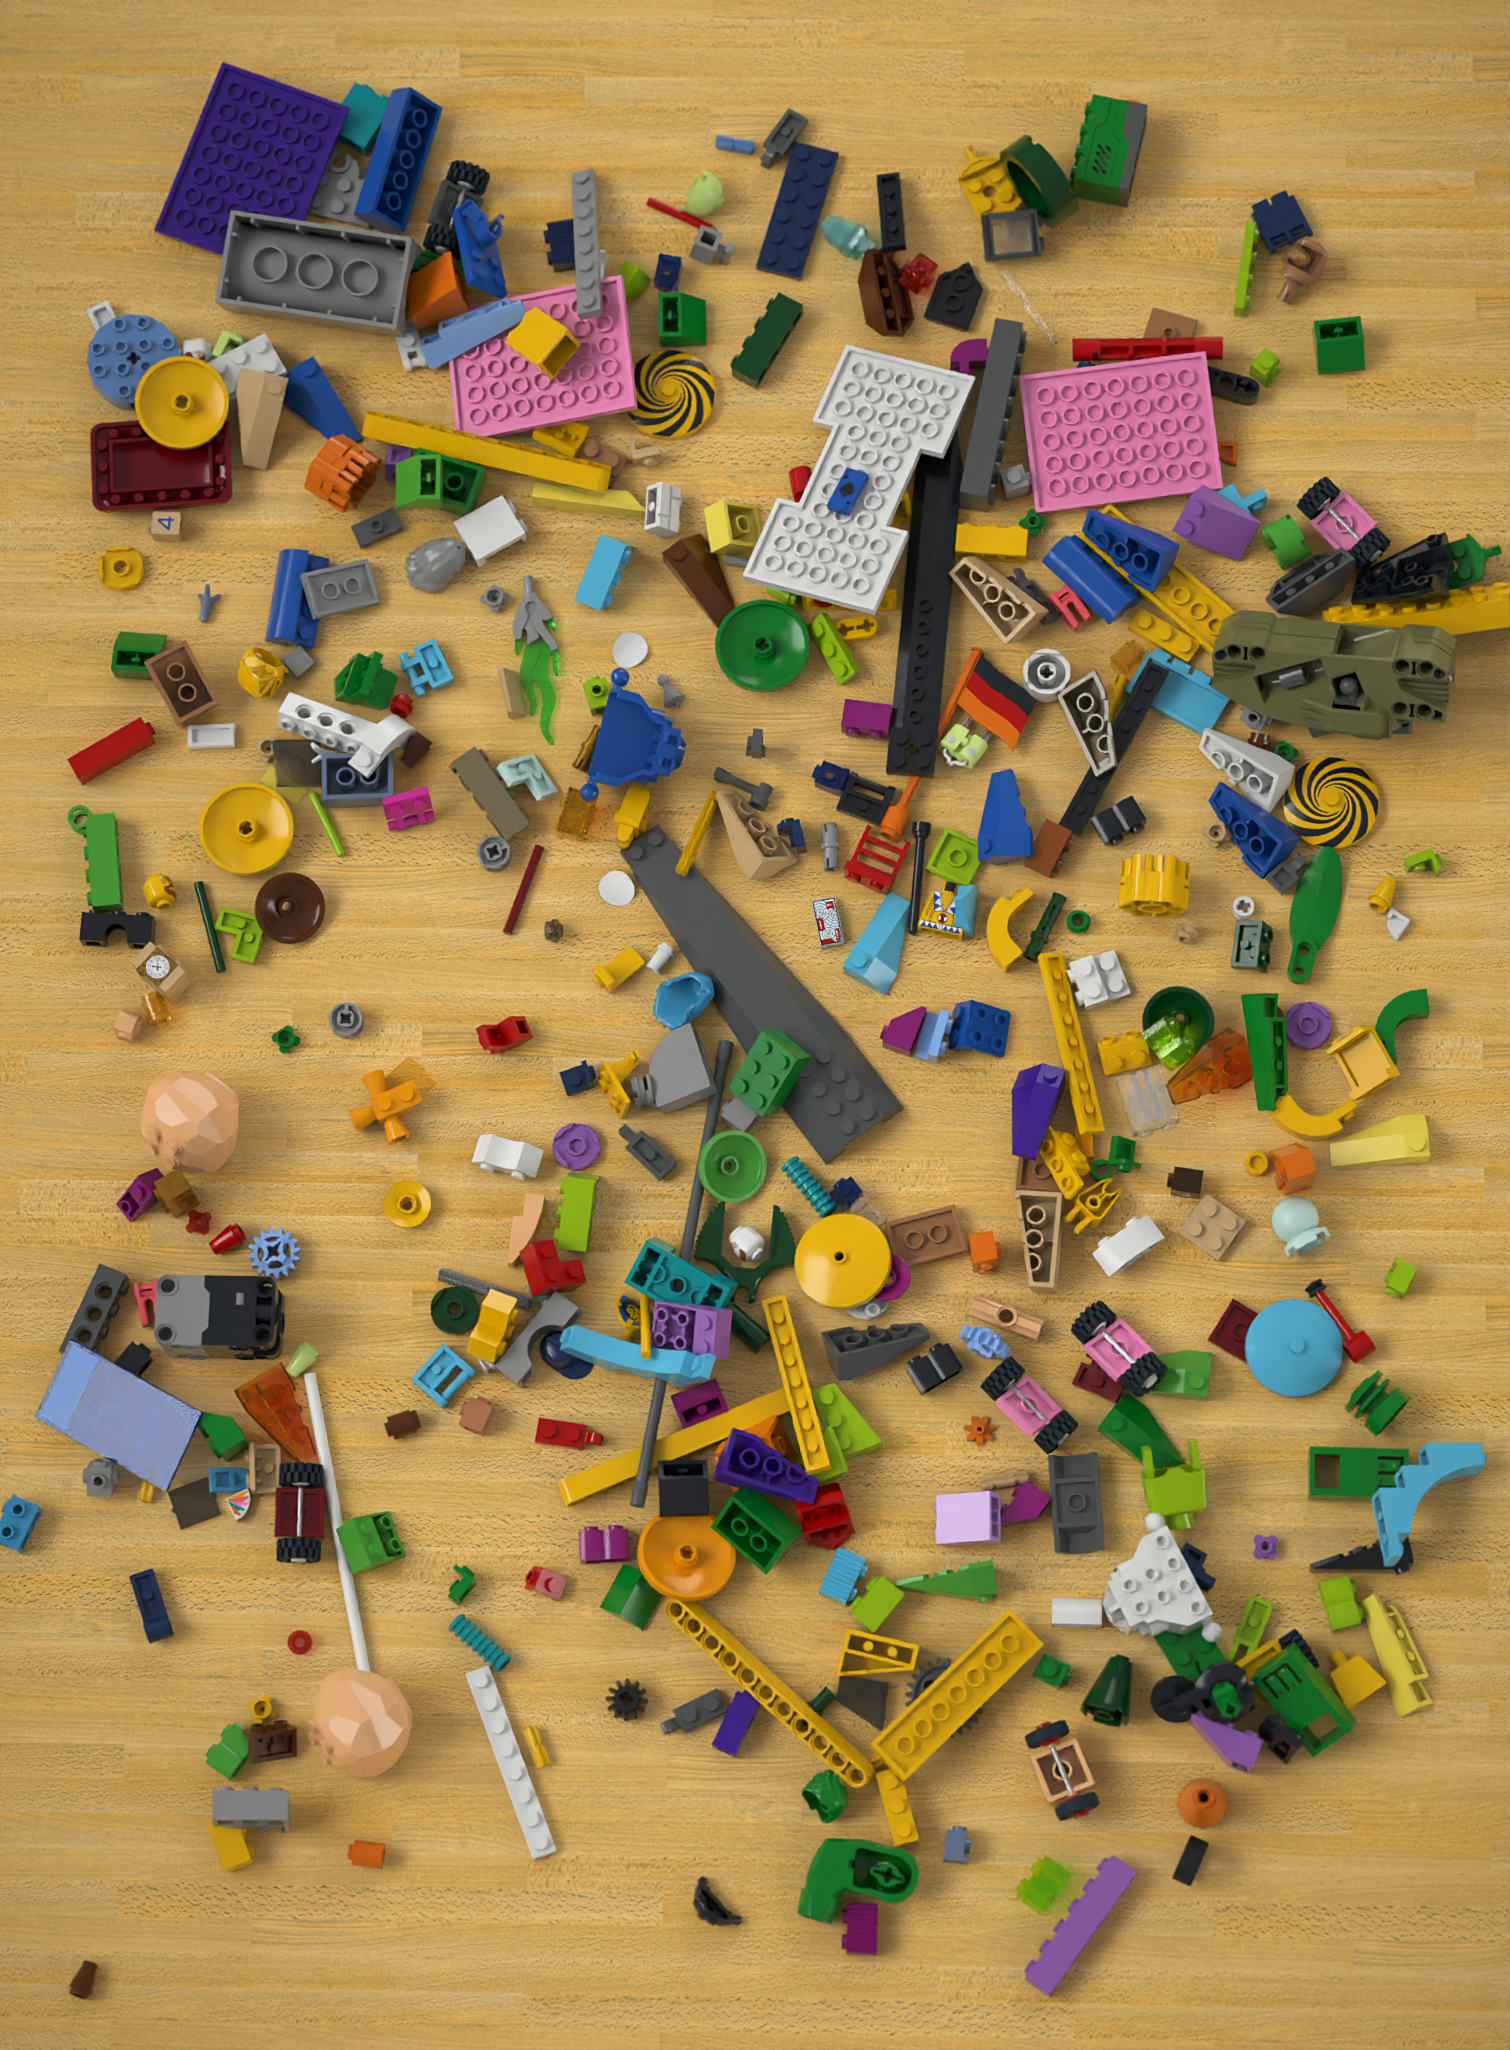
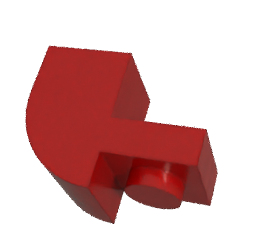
M510 1016L497 1025H481L476 1028L479 1043L484 1050H490L491 1055L519 1047L533 1038L525 1016Z

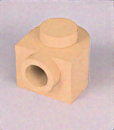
M122 1009L118 1014L113 1029L118 1039L131 1042L136 1034L139 1035L141 1033L144 1022L141 1021V1015Z

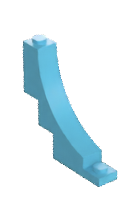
M578 1325L567 1327L560 1337V1342L562 1343L560 1351L609 1371L622 1369L644 1379L657 1377L679 1387L708 1380L716 1356L710 1353L696 1355L688 1351L666 1350L651 1347L650 1358L643 1359L641 1357V1345L605 1336Z
M1481 1442L1425 1443L1417 1453L1420 1465H1403L1394 1476L1397 1488H1379L1371 1500L1384 1566H1395L1402 1557V1543L1411 1532L1415 1510L1419 1501L1426 1493L1443 1482L1464 1476H1477L1486 1464V1454L1482 1451Z

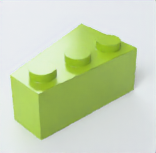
M571 1172L566 1176L565 1180H561L560 1194H564L563 1203H559L557 1209V1218H561L560 1228L556 1227L554 1242H558V1249L581 1252L589 1250L593 1224V1208L596 1204V1183H599V1175Z
M835 1383L811 1391L822 1426L826 1428L832 1425L845 1461L883 1447L882 1441Z

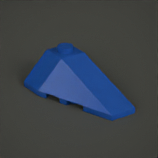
M312 356L293 367L285 376V378H288L283 400L286 406L303 418L307 424L318 430L327 440L332 436L344 434L356 443L363 440L315 358Z
M1092 509L1088 510L1082 529L1100 550H1105L1114 559L1112 562L1117 567L1121 566L1129 574L1128 578L1133 583L1151 593L1156 591L1173 567L1180 547L1179 544L1158 533Z
M1012 769L996 772L991 775L978 834V860L995 866L1033 857V833L1031 827L1027 826L1025 819L1027 813L1025 808L1021 806L1019 800L1020 791Z
M1223 782L1218 783L1209 799V803L1219 820L1224 822L1232 834L1231 840L1242 851L1244 855L1242 859L1245 864L1261 879H1265L1276 866L1290 857L1300 838L1283 822Z

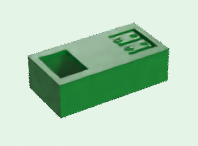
M1310 1446L1308 1451V1500L1372 1502L1371 1498L1377 1492L1378 1486L1396 1487L1395 1475L1378 1474V1472H1398L1400 1469V1460H1378V1458L1402 1459V1466L1409 1465V1449ZM1315 1457H1339V1489L1314 1488Z
M1295 1643L1255 1669L1251 1681L1287 1726L1300 1735L1301 1740L1304 1742V1747L1312 1757L1352 1731L1356 1721L1355 1717ZM1286 1662L1290 1665V1667L1294 1670V1672H1295V1673L1298 1675V1677L1302 1680V1682H1300L1299 1679L1295 1676V1674L1291 1671V1669H1290L1287 1665L1284 1666L1283 1668H1281L1280 1670H1278L1277 1673H1278V1674L1280 1675V1677L1284 1680V1682L1288 1685V1687L1290 1688V1690L1285 1686V1684L1281 1681V1679L1277 1676L1276 1673H1274V1674L1271 1675L1270 1677L1267 1676L1269 1673H1271L1272 1671H1274L1275 1669H1277L1278 1667H1280L1281 1665H1283V1664L1286 1663ZM1328 1712L1338 1726L1318 1739L1307 1725Z

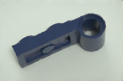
M151 1568L129 1576L149 1643L152 1644L174 1636L154 1569Z

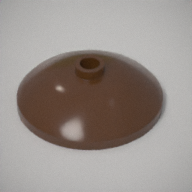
M294 872L275 875L264 883L256 896L254 906L255 918L260 929L269 938L285 944L302 942L310 938L322 924L325 915L323 893L318 885L305 875ZM285 902H288L290 905L288 910H283Z

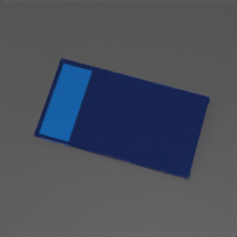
M70 1339L40 1407L36 1412L35 1418L167 1492L197 1425L202 1418L203 1412L77 1341Z

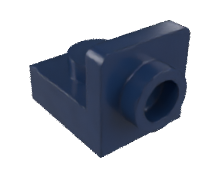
M787 818L776 825L778 835L791 833L788 834L791 848L796 847L798 854L807 852L799 819Z
M586 1060L581 1061L582 1065L559 1072L567 1096L595 1087L593 1080L597 1079L593 1065L588 1066Z

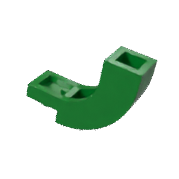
M1427 989L1412 990L1395 997L1384 1007L1378 1017L1375 1031L1395 1066L1397 1065L1394 1033L1406 1021L1428 1018L1430 1010Z

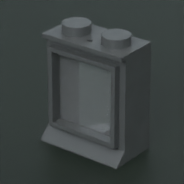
M1036 208L980 214L985 262L1041 256L1040 251L1045 250L1044 237H1039L1038 227H1042V215L1037 213Z

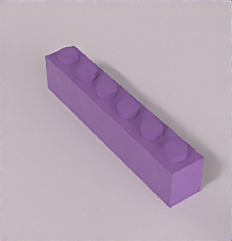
M1113 1855L1109 1860L1104 1857L1096 1869L1100 1873L1095 1880L1091 1877L1082 1888L1085 1894L1080 1900L1074 1899L1068 1908L1070 1915L1065 1921L1062 1918L1053 1929L1056 1933L1051 1941L1045 1940L1038 1950L1041 1953L1038 1960L1035 1962L1032 1959L1024 1970L1027 1974L1025 1980L1048 1997L1051 1996L1137 1874V1872Z

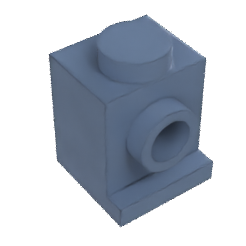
M953 1826L952 1830L947 1829L943 1862L968 1865L969 1857H964V1853L969 1854L971 1839L966 1838V1827Z

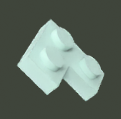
M534 754L501 762L496 768L508 787L525 783L537 801L554 797L558 792Z

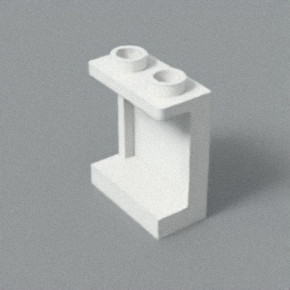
M502 495L453 522L457 534L478 568L487 564L486 558L520 539L522 542L527 540L525 533L528 532L526 525L522 519L517 520L514 515L516 513L515 507L510 500L506 502Z

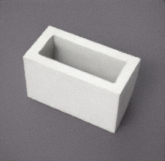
M1052 1597V1627L1101 1629L1102 1599Z

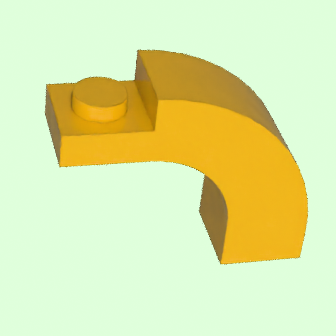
M1028 887L1023 891L1019 889L1010 897V902L1002 895L994 904L988 917V949L994 962L1004 973L1023 959L1022 950L1009 936L1008 925L1016 914L1033 901V893Z
M1288 1095L1276 1103V1110L1269 1111L1268 1114L1284 1132L1295 1138L1305 1141H1324L1342 1133L1343 1126L1340 1122L1345 1124L1355 1117L1354 1113L1356 1112L1357 1105L1350 1099L1327 1115L1313 1116L1302 1111L1292 1097Z

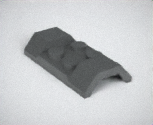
M1097 1452L1075 1456L1048 1455L1055 1553L1071 1555L1103 1551L1104 1536Z

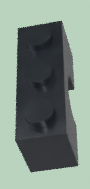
M92 909L89 910V913L82 912L79 940L83 946L107 947V939L110 933L115 930H124L127 932L129 948L143 949L149 942L154 944L156 921L153 916L145 912L127 915L123 911H113L112 914H106L101 910Z

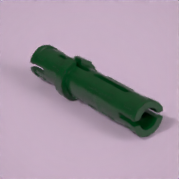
M1053 892L1052 898L1036 930L1030 934L1031 940L1023 953L1024 958L1036 962L1037 956H1039L1044 944L1048 943V936L1067 900L1062 894ZM1054 909V911H1053V913H1052V915H1051V917H1050L1048 923L1046 924V922H1047V920H1048V918H1049V916H1050L1052 910ZM1044 931V932L1042 933L1041 937H1040V940H1039L1038 944L1035 945L1036 942H1037V940H1038V938H1039V936H1040V934H1041V932Z

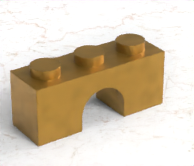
M180 1168L154 1181L157 1189L153 1192L166 1214L171 1212L174 1218H177L200 1205Z

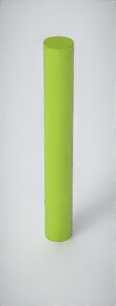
M317 792L310 793L308 797L337 856L342 857L346 855V851Z

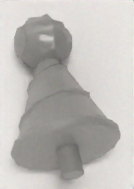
M659 675L657 683L663 686L664 707L671 708L674 705L676 708L680 707L679 703L685 699V695L669 685L670 679L668 675Z

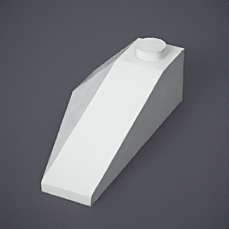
M1205 728L1199 745V749L1217 769H1223L1230 777L1228 781L1233 786L1237 785L1245 793V798L1270 813L1290 786L1295 766L1277 754L1209 728Z

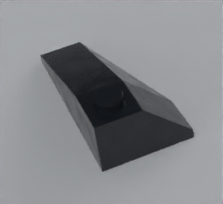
M1407 1536L1402 1543L1403 1555L1395 1566H1384L1380 1541L1378 1539L1375 1540L1371 1548H1367V1546L1353 1548V1550L1348 1552L1349 1555L1344 1556L1341 1553L1310 1564L1309 1569L1311 1573L1390 1574L1395 1572L1396 1575H1401L1410 1571L1409 1567L1413 1566L1414 1559L1409 1537Z

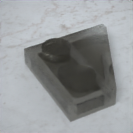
M840 1676L837 1702L851 1710L861 1719L867 1721L877 1730L883 1731L889 1683Z

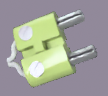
M966 717L961 725L955 724L939 743L938 748L947 758L946 763L950 766L956 764L972 769L988 749L986 742L990 739L992 733L986 730L981 737L976 734L971 736L968 728L973 721L971 718ZM955 757L957 758V761L951 762V759Z

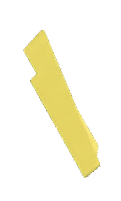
M535 482L531 497L533 506L556 507L557 511L645 517L646 509L641 506L629 491L608 489L606 492H598L581 487H556Z
M1375 1593L1361 1601V1606L1396 1714L1401 1718L1433 1704L1421 1683L1429 1675L1398 1609L1393 1605L1385 1606L1382 1604L1378 1597L1379 1595Z

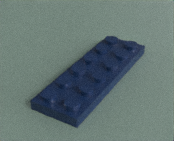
M794 141L756 264V270L801 281L837 165L838 152Z

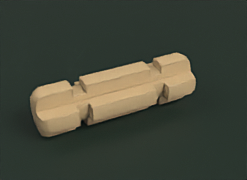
M1027 1470L1017 1471L1016 1474L1010 1472L994 1475L993 1478L991 1476L982 1477L981 1486L983 1491L993 1490L994 1487L1000 1489L1016 1486L1017 1483L1023 1485L1027 1481L1029 1482Z

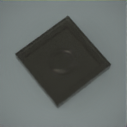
M310 739L274 740L272 744L276 787H322V760L315 764L311 762L312 759L318 756V753L312 749L311 743L314 742L319 747H321V743Z

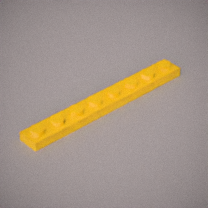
M1041 953L1037 957L1063 1066L1066 1069V1078L1080 1135H1100L1105 1132L1063 954Z
M784 1294L763 1300L762 1304L806 1473L809 1476L830 1470L831 1466L787 1298Z

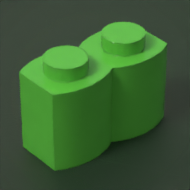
M234 1722L233 1725L228 1724L221 1733L222 1740L218 1745L213 1744L205 1755L208 1757L205 1762L230 1781L235 1778L248 1760V1737L242 1734V1729L244 1728L237 1722Z

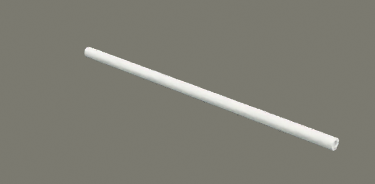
M316 1373L304 1374V1381L319 1463L323 1466V1484L357 1670L370 1672L353 1574L336 1529L343 1525Z

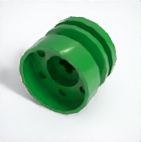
M1379 1370L1366 1378L1355 1389L1348 1404L1345 1406V1410L1348 1413L1357 1406L1360 1407L1354 1415L1356 1420L1365 1413L1368 1414L1369 1417L1364 1427L1375 1436H1378L1393 1421L1410 1400V1397L1400 1388H1396L1388 1394L1386 1392L1390 1384L1388 1378L1378 1385L1377 1383L1383 1376Z

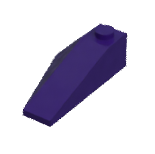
M1042 1063L1019 1071L1012 1088V1155L1036 1161L1065 1089L1066 1069Z
M736 1428L731 1429L719 1456L713 1480L736 1488L811 1505L814 1503L819 1483L818 1479L812 1475L808 1476L804 1469L797 1464L791 1463L781 1456L782 1453L776 1449L773 1450L763 1443V1440L757 1435Z

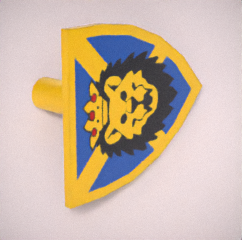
M621 1291L615 1299V1312L625 1328L621 1338L626 1342H630L636 1329L641 1330L640 1302ZM650 1311V1330L653 1328L654 1313Z

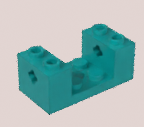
M656 1236L646 1240L624 1281L627 1285L655 1301L706 1305L725 1309L739 1285L719 1272L710 1275L674 1254L676 1250L674 1246ZM675 1278L681 1279L684 1283V1289L681 1292L674 1290L672 1286Z

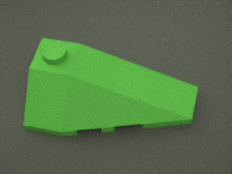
M1184 1350L1157 1356L1167 1366L1165 1376L1161 1378L1160 1383H1157L1154 1389L1151 1388L1147 1394L1207 1401L1212 1353ZM1126 1387L1123 1392H1130Z
M992 1560L962 1565L958 1572L947 1569L940 1570L934 1573L932 1578H929L928 1574L895 1581V1586L902 1591L972 1601L979 1600V1603L991 1602L994 1600L993 1597L998 1596Z

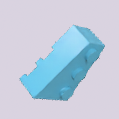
M601 534L574 600L599 611H605L606 608H609L614 597L612 594L622 579L623 571L635 547L611 536Z

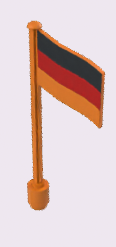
M973 647L971 649L972 653L940 717L937 746L958 705L976 723L1000 738L1013 752L1036 705V701L1023 687L1000 673L983 657L984 651L981 648ZM911 776L899 803L895 806H889L880 825L881 830L879 833L884 838L897 841L898 837L902 836L911 817L907 808L922 777Z

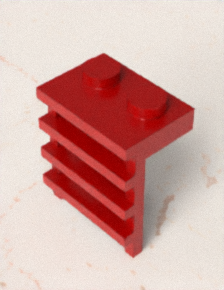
M867 825L851 861L847 860L844 866V878L853 883L866 886L877 893L888 895L911 843L906 841L903 849L870 836L869 833L872 826ZM865 841L899 855L898 861L896 862L863 848ZM859 854L894 868L892 874L858 861Z

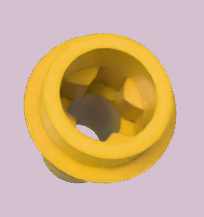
M1385 876L1383 881L1369 896L1368 906L1378 913H1385L1386 910L1390 909L1397 881L1392 877Z

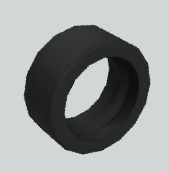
M1191 1835L1172 1878L1187 1886H1191L1209 1843Z

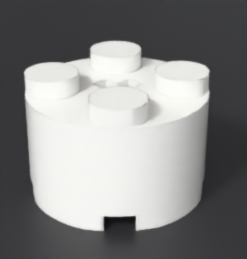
M1041 649L1025 661L1023 685L1034 700L1043 703L1057 701L1059 699L1056 694L1070 686V665L1058 651ZM1046 673L1049 674V678H1044V675Z

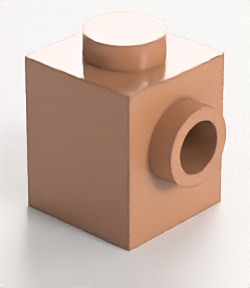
M478 1396L477 1399L470 1397L468 1402H464L459 1413L462 1416L459 1422L460 1427L484 1437L495 1411L494 1407L490 1405L491 1401Z

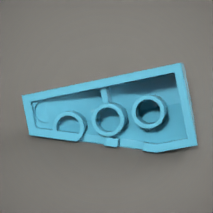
M892 892L888 893L843 965L844 974L883 995L887 994L898 973L911 902Z

